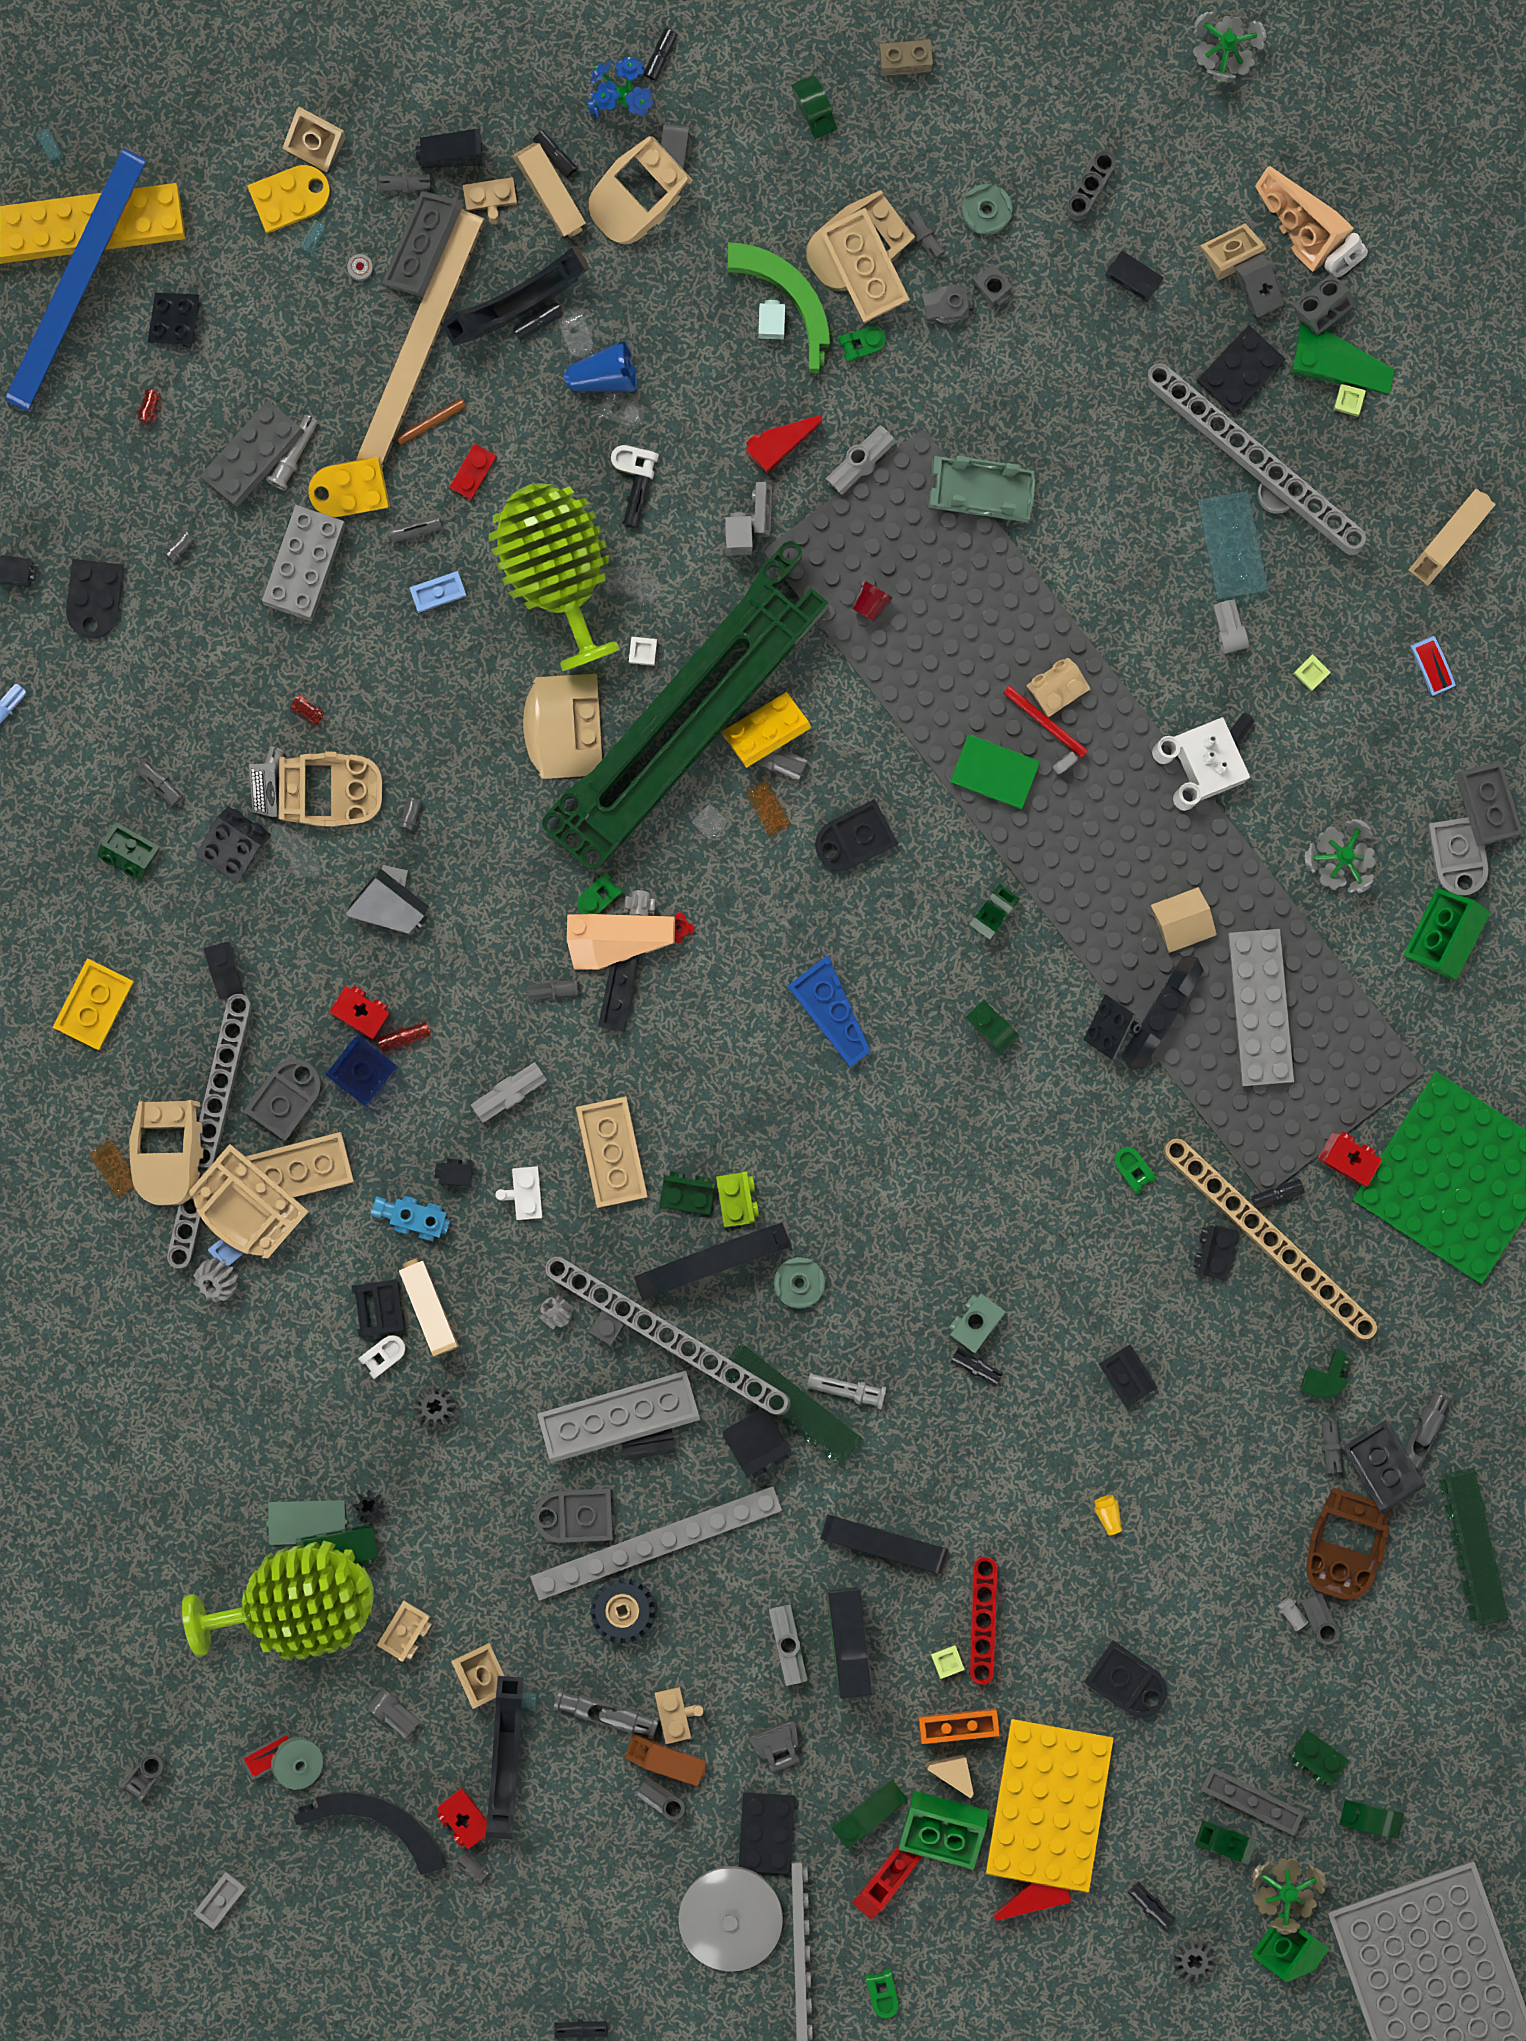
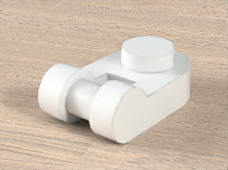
M1349 234L1345 239V243L1327 257L1325 270L1329 274L1332 273L1336 278L1341 277L1367 256L1368 250L1358 234Z
M621 445L613 450L611 463L620 472L643 475L652 480L654 476V462H657L659 454ZM637 458L644 459L643 467L635 466Z
M388 1336L368 1350L358 1360L362 1365L366 1364L371 1371L369 1374L375 1379L403 1357L405 1344L397 1336ZM378 1353L385 1360L380 1365L373 1358Z

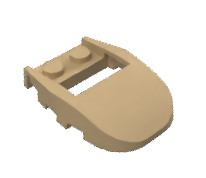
M649 136L619 157L596 185L589 198L590 215L594 223L608 238L620 244H631L647 234L649 229L656 224L659 225L666 218L667 212L681 198L679 195L680 191L686 183L691 184L693 179L653 136ZM634 157L668 192L649 212L615 177Z
M881 190L846 206L819 229L821 230L860 209L866 208L877 232L890 248L887 253L892 262L900 256V252L909 243L912 244L915 241V236L909 231ZM818 230L811 237L806 247L808 265L824 286L834 291H846L848 289Z
M336 752L303 754L297 758L290 759L279 757V820L312 826H340L363 823L373 818L379 811L382 803V777L378 767L370 759L352 754L350 756L337 754ZM305 765L331 766V816H305Z
M188 1100L167 1102L139 1101L129 1139L131 1174L136 1191L144 1200L151 1204L179 1205L192 1197L189 1190L200 1178L198 1165L199 1160L203 1159L204 1148L200 1146L202 1123L198 1122L196 1118V1107H200V1102ZM185 1128L183 1153L141 1154L140 1144L142 1135L145 1134V1129Z

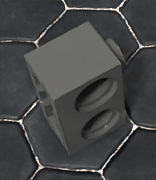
M1331 273L1308 293L1301 296L1293 304V308L1300 322L1317 336L1356 304L1350 289Z

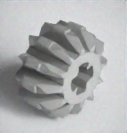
M217 1257L203 1261L193 1275L195 1277L194 1285L200 1288L198 1293L205 1294L206 1300L212 1298L215 1303L228 1299L238 1286L236 1281L238 1275L232 1272L233 1267H228L226 1260L220 1262Z

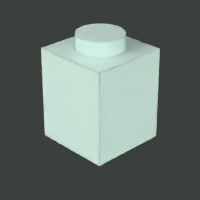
M766 300L765 304L760 303L758 338L784 339L785 304H780L778 300Z

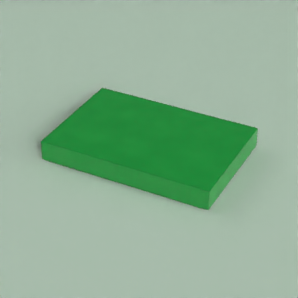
M968 734L950 783L1022 810L1040 761Z

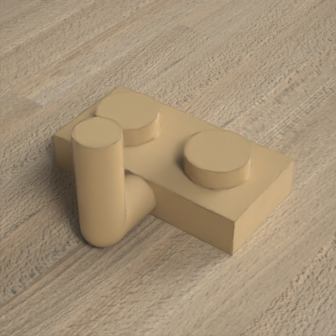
M513 177L463 185L467 212L487 209L491 224L499 222L497 207L517 204Z
M680 1687L655 1692L665 1743L690 1739L691 1735L687 1717L701 1716L703 1714V1707L699 1704L684 1707Z

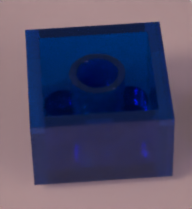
M356 1035L325 1075L368 1108L399 1067L359 1035Z

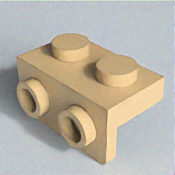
M1069 658L1056 662L1053 668L1044 674L1035 676L1031 683L1026 686L1034 695L1047 717H1050L1090 690L1078 666Z
M403 1601L377 1646L397 1657L402 1662L405 1658L411 1660L418 1648L414 1643L419 1635L424 1637L432 1625L428 1622L431 1616Z

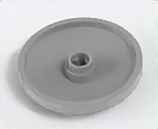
M725 1866L702 1874L689 1886L681 1901L679 1930L683 1942L696 1959L717 1970L741 1971L757 1965L775 1948L782 1931L783 1913L777 1893L766 1879L746 1868Z

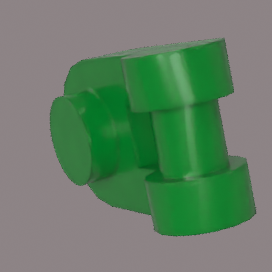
M871 326L842 335L838 338L840 346L844 347L846 362H851L880 351L885 345L886 338L883 330L879 327ZM859 340L862 348L855 350L853 342Z
M607 873L603 874L578 898L577 906L581 914H599L623 893L619 886L615 887L610 881L612 878ZM602 887L608 893L604 899L597 893Z
M1124 1147L1117 1151L1114 1157V1164L1136 1195L1143 1190L1142 1187L1148 1182L1151 1184L1157 1180L1154 1173L1134 1148ZM1139 1168L1143 1174L1135 1179L1131 1173Z
M890 1968L876 1975H873V1973L865 1974L874 2012L881 2018L894 2016L899 2006ZM886 1983L887 1991L877 1993L876 1985Z

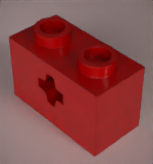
M355 985L351 989L345 986L329 1012L374 1041L390 1017V1013L386 1011L388 1006L377 999L374 1002L369 1001L365 998L367 993ZM366 1005L365 1010L368 1014L366 1016L361 1015L359 1018L356 1017L358 1014L355 1010L356 1006L362 1007Z
M1345 1132L1341 1134L1331 1133L1317 1160L1359 1185L1368 1186L1382 1161L1381 1158L1375 1155L1377 1151L1365 1144L1360 1147L1354 1143L1355 1138ZM1349 1153H1351V1156L1354 1158L1353 1162H1351V1159L1347 1157Z
M463 1787L437 1806L439 1811L436 1814L445 1827L447 1825L451 1826L455 1832L452 1836L461 1848L465 1845L470 1849L486 1836L487 1819ZM459 1813L462 1816L469 1815L470 1818L467 1821L469 1825L467 1827L465 1824H457Z

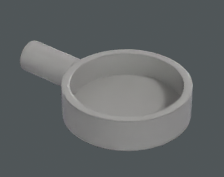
M1276 471L1269 473V477L1273 480H1280L1282 478V475L1276 474ZM1261 482L1257 497L1263 509L1270 513L1279 514L1291 508ZM1296 487L1288 489L1289 494L1296 497Z

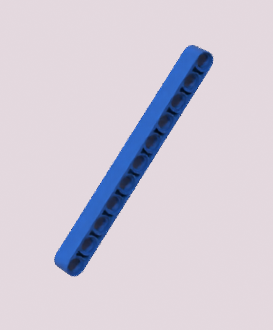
M125 148L121 151L7 392L5 401L27 412L29 411L31 402L39 391L147 159Z

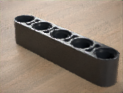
M829 1514L826 1516L820 1537L821 1540L939 1574L943 1572L949 1550L941 1546Z

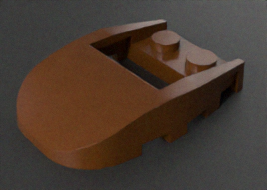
M1334 1487L1332 1488L1315 1522L1310 1538L1306 1564L1307 1577L1318 1591L1346 1600L1356 1599L1367 1592L1376 1577L1375 1573L1380 1563L1384 1559L1386 1539L1389 1533V1527L1387 1526L1388 1516L1392 1508L1382 1513L1374 1500ZM1329 1513L1378 1529L1370 1555L1321 1540Z

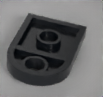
M72 559L66 617L71 628L80 636L91 639L100 638L114 628L119 612L124 571L123 564ZM89 618H93L98 622V627L93 632H87L83 627L84 622Z
M873 799L825 824L817 834L815 850L819 860L826 867L835 871H846L897 846L898 843L876 800ZM826 844L834 845L837 849V854L832 858L825 857L822 853L823 846Z
M1114 1640L1111 1641L1083 1681V1683L1134 1717H1148L1155 1714L1161 1709L1167 1696L1166 1683L1161 1674ZM1149 1691H1154L1158 1695V1702L1154 1706H1148L1144 1702V1696Z

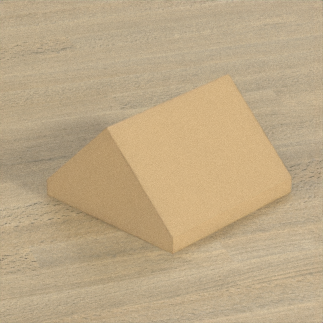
M298 107L282 149L328 172L346 137L342 129Z
M1246 223L1200 245L1218 281L1235 273V265L1259 253L1264 256L1266 251L1263 242Z
M1199 887L1150 905L1168 953L1217 935L1211 910Z
M490 1643L451 1661L473 1709L496 1698L498 1676H504Z
M964 1755L927 1762L925 1765L927 1770L969 1798L973 1796L967 1759Z

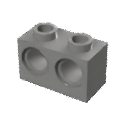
M742 512L731 513L730 517H725L726 556L752 555L751 516H746Z

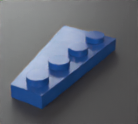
M828 955L787 986L850 1068L871 1052Z

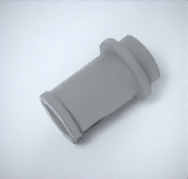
M270 746L265 764L275 763L276 777H279L278 760L279 757H283L285 751L279 748L275 750V747Z
M1288 1597L1278 1604L1280 1608L1279 1613H1283L1294 1630L1298 1631L1309 1621L1295 1603L1297 1601Z

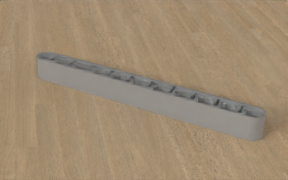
M1155 364L1150 368L1147 383L1148 387L1342 551L1348 555H1356L1361 552L1366 536L1359 526L1168 366ZM1155 374H1162L1166 380L1159 383L1154 381L1152 377ZM1174 390H1181L1184 392L1185 397L1177 399L1172 395V392ZM1200 406L1204 409V413L1196 415L1191 411V408ZM1214 422H1219L1223 425L1224 429L1214 431L1210 425ZM1240 439L1243 445L1238 448L1233 447L1230 444V440ZM1251 455H1259L1263 461L1259 464H1254L1250 461L1249 457ZM1271 471H1278L1282 478L1280 480H1273L1269 477V473ZM1297 487L1302 494L1296 497L1289 494L1288 489ZM1312 503L1320 506L1321 511L1312 513L1307 506ZM1329 520H1336L1340 523L1341 527L1331 529L1327 522ZM1355 536L1359 539L1360 544L1356 546L1350 545L1347 542V538Z
M242 994L232 995L227 1001L199 1122L202 1123L200 1146L210 1152V1160L205 1164L199 1163L198 1165L200 1175H203L217 1158L252 1010L250 1000ZM236 1000H244L246 1003V1008L241 1013L233 1011V1003ZM233 1024L240 1027L239 1035L235 1038L228 1037V1027ZM227 1049L234 1052V1059L230 1063H223L221 1060L222 1052ZM221 1074L228 1077L227 1086L217 1088L215 1085L216 1077ZM215 1099L222 1102L221 1111L211 1113L209 1110L210 1102ZM209 1124L216 1127L215 1136L210 1139L205 1138L203 1135L204 1127ZM188 1201L179 1204L167 1254L169 1264L177 1269L187 1268L191 1264L202 1221L198 1212L194 1214L186 1212L185 1205ZM184 1225H190L193 1230L192 1236L188 1239H182L179 1234L180 1228ZM178 1250H183L187 1255V1259L183 1264H176L174 1262L173 1256Z
M553 1257L547 1262V1275L580 1297L770 1413L783 1415L789 1410L791 1406L789 1397L777 1388L569 1261L560 1257ZM562 1262L565 1266V1271L562 1275L555 1276L553 1267L555 1264ZM579 1276H584L587 1280L586 1286L583 1289H576L575 1279ZM601 1289H606L608 1291V1299L603 1303H599L596 1299L597 1292ZM627 1302L630 1305V1312L626 1316H620L618 1307L620 1304ZM644 1316H650L652 1325L650 1328L643 1330L640 1327V1320ZM666 1329H671L674 1332V1338L669 1343H664L662 1340V1333ZM689 1342H693L696 1346V1352L692 1356H686L683 1351L684 1346ZM710 1356H716L718 1359V1365L713 1370H708L705 1365L706 1359ZM732 1369H737L740 1373V1378L736 1383H730L727 1379L728 1372ZM758 1382L762 1386V1392L759 1396L752 1397L749 1393V1388L753 1383ZM776 1396H781L784 1399V1406L780 1410H774L771 1406V1401Z

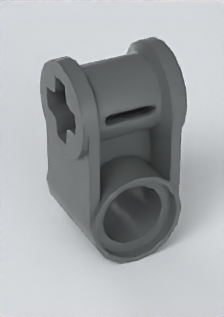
M153 1752L145 1756L122 1782L120 1788H126L137 1797V1801L140 1803L166 1768V1760L163 1755ZM152 1758L159 1762L158 1771L152 1772L148 1769V1759Z

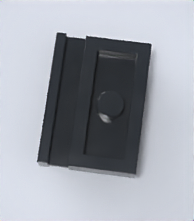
M1131 1344L1098 1364L1125 1408L1158 1388Z
M672 1428L622 1442L624 1461L676 1453Z

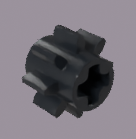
M368 1490L367 1497L358 1494L360 1502L359 1504H353V1507L360 1510L356 1517L359 1518L362 1515H366L367 1522L371 1521V1515L381 1518L378 1510L379 1508L386 1507L384 1504H379L378 1500L382 1495L379 1494L373 1497L371 1490ZM365 1499L368 1502L371 1500L375 1501V1504L373 1505L375 1509L374 1512L370 1510L365 1512L363 1510V1508L365 1507V1504L363 1503Z

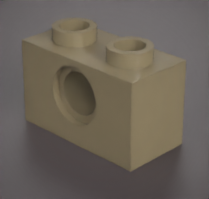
M931 40L880 44L881 76L932 72Z

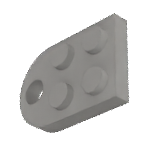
M1469 818L1429 823L1428 830L1435 871L1441 887L1460 896H1468L1478 891L1487 880L1488 863L1485 845L1477 847ZM1460 876H1467L1471 880V887L1468 890L1459 888L1457 881Z

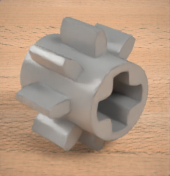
M642 890L633 891L631 897H625L624 912L634 916L654 915L655 899H650L651 894Z
M560 1295L556 1299L550 1297L541 1305L540 1311L543 1315L540 1316V1319L551 1329H554L556 1326L563 1327L571 1319V1312L569 1310L572 1306Z

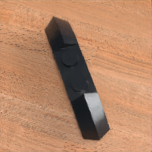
M1182 957L1141 1022L1142 1030L1139 1033H1134L1121 1055L1128 1068L1143 1069L1204 972L1198 957Z

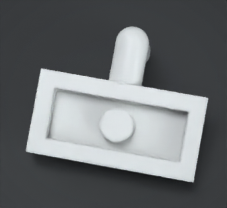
M538 1166L512 1169L514 1189H500L496 1192V1198L500 1201L515 1200L516 1220L542 1218Z

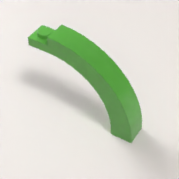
M728 242V273H743L762 278L778 287L794 303L807 331L809 373H819V366H824V351H819V348H829V329L822 304L810 283L796 268L781 257L756 246Z

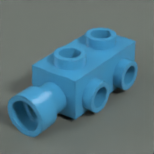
M376 1196L371 1212L372 1217L381 1219L382 1216L391 1219L390 1225L395 1226L393 1231L408 1235L409 1230L419 1232L418 1238L432 1242L434 1237L440 1238L441 1233H447L450 1219L445 1218L447 1213L442 1212V1206L428 1203L427 1207L417 1205V1199L403 1196L402 1200L397 1199L395 1204L386 1202L385 1198ZM403 1210L410 1211L411 1216L409 1219L401 1218ZM428 1217H433L436 1220L434 1226L426 1225L425 1221Z

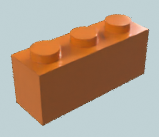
M995 1708L918 1716L921 1744L1000 1736L997 1710Z

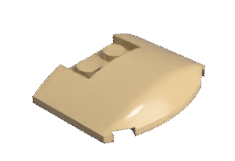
M597 674L536 677L527 695L523 718L524 738L530 760L540 772L539 776L541 779L585 777L602 760Z
M231 1144L227 1146L189 1190L190 1196H193L198 1214L220 1239L241 1252L261 1255L262 1258L267 1259L309 1212Z

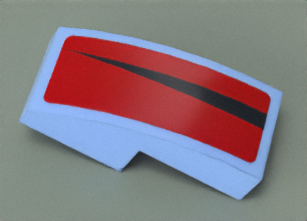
M1435 636L1410 646L1417 666L1422 671L1432 696L1456 686Z

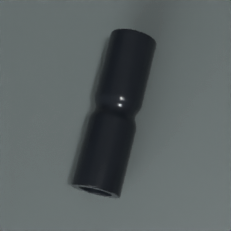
M664 28L655 47V52L652 54L643 75L657 81L666 62V57L669 55L678 36L677 33Z
M544 130L540 131L533 138L532 141L541 145L546 156L551 158L553 164L566 178L577 170L578 167L559 149L558 145Z
M557 302L538 312L536 316L530 317L514 327L513 331L521 342L539 331L541 327L547 326L564 314Z
M1297 1179L1280 1185L1276 1189H1269L1252 1195L1251 1199L1254 1207L1259 1210L1276 1204L1281 1200L1284 1201L1304 1194L1305 1191L1301 1180Z

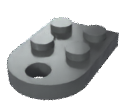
M289 1059L281 1062L271 1072L244 1112L286 1142L320 1094L321 1080L318 1072L310 1063L301 1059ZM300 1067H306L310 1072L309 1078L304 1082L298 1081L295 1077V1072Z
M610 1488L563 1490L546 1494L537 1503L534 1511V1523L538 1532L545 1539L556 1543L613 1540ZM543 1510L553 1512L554 1521L552 1524L544 1525L540 1522L539 1515Z

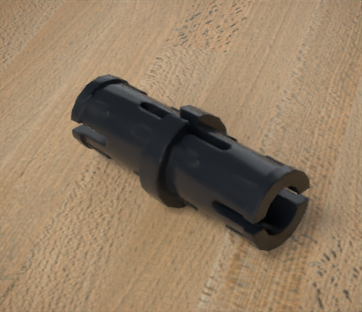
M634 474L630 496L626 498L628 504L624 521L622 522L623 525L638 528L642 507L646 506L647 502L644 499L650 481L649 477Z
M960 1348L956 1350L951 1360L952 1364L970 1372L972 1377L975 1378L977 1376L995 1387L1004 1373L983 1362L984 1359L980 1357L977 1359Z
M1139 1881L1127 1892L1143 1908L1142 1911L1146 1915L1149 1914L1163 1930L1167 1929L1175 1921L1176 1918L1160 1903L1161 1900L1157 1896L1154 1897Z
M578 2019V2022H554V2038H578V2040H583V2037H607L606 2020L583 2022V2019Z

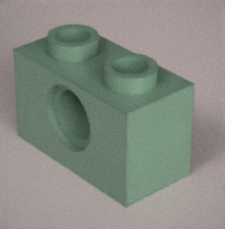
M981 1293L978 1297L971 1296L964 1306L967 1309L966 1313L962 1318L957 1315L948 1327L952 1330L949 1335L972 1353H976L1006 1312ZM973 1314L979 1315L982 1319V1326L979 1329H972L968 1324V1319Z

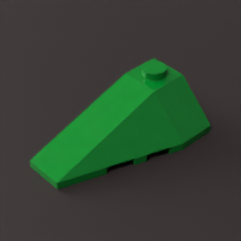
M1300 324L1290 374L1390 394L1395 369L1327 330L1322 331L1316 336L1305 325Z

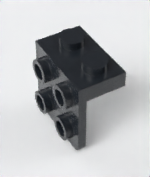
M228 806L216 817L197 852V857L234 882H238L242 879L256 852L267 842L271 834L260 824L253 823L244 817L239 810Z
M764 1408L728 1427L722 1433L746 1477L752 1475L755 1479L767 1472L765 1466L774 1462L777 1466L789 1459L787 1453L791 1452V1449L770 1413Z

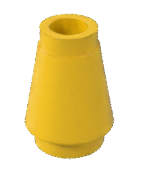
M1107 1495L1096 1499L1093 1509L1107 1534L1114 1535L1121 1532L1118 1500H1115L1114 1495Z

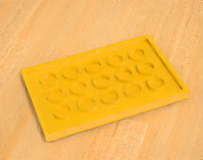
M1011 1719L985 1874L1085 1893L1089 1892L1113 1737Z

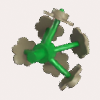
M1282 1858L1278 1861V1864L1272 1867V1874L1276 1876L1277 1881H1285L1286 1885L1281 1886L1267 1876L1271 1865L1269 1861L1263 1866H1257L1251 1876L1253 1879L1252 1887L1259 1886L1263 1880L1273 1886L1268 1888L1260 1887L1258 1894L1254 1895L1253 1902L1256 1906H1259L1258 1911L1261 1914L1275 1915L1277 1912L1276 1906L1280 1904V1900L1284 1901L1283 1919L1276 1918L1275 1921L1270 1922V1926L1276 1928L1281 1934L1297 1932V1929H1300V1924L1296 1923L1294 1919L1289 1918L1290 1908L1293 1909L1292 1913L1296 1917L1301 1915L1304 1918H1309L1313 1914L1312 1909L1317 1906V1902L1314 1900V1893L1309 1889L1303 1892L1301 1890L1312 1885L1319 1893H1324L1326 1878L1323 1872L1312 1865L1308 1866L1306 1875L1309 1880L1294 1887L1291 1884L1295 1883L1297 1876H1300L1302 1873L1299 1862L1294 1858L1289 1860Z

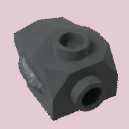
M943 285L937 287L931 293L922 295L926 320H937L943 324H950L959 320L969 319V309L973 308L971 293H966L965 286Z

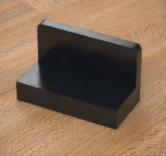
M1124 251L1119 253L1105 274L1106 277L1146 303L1149 302L1163 280V276Z

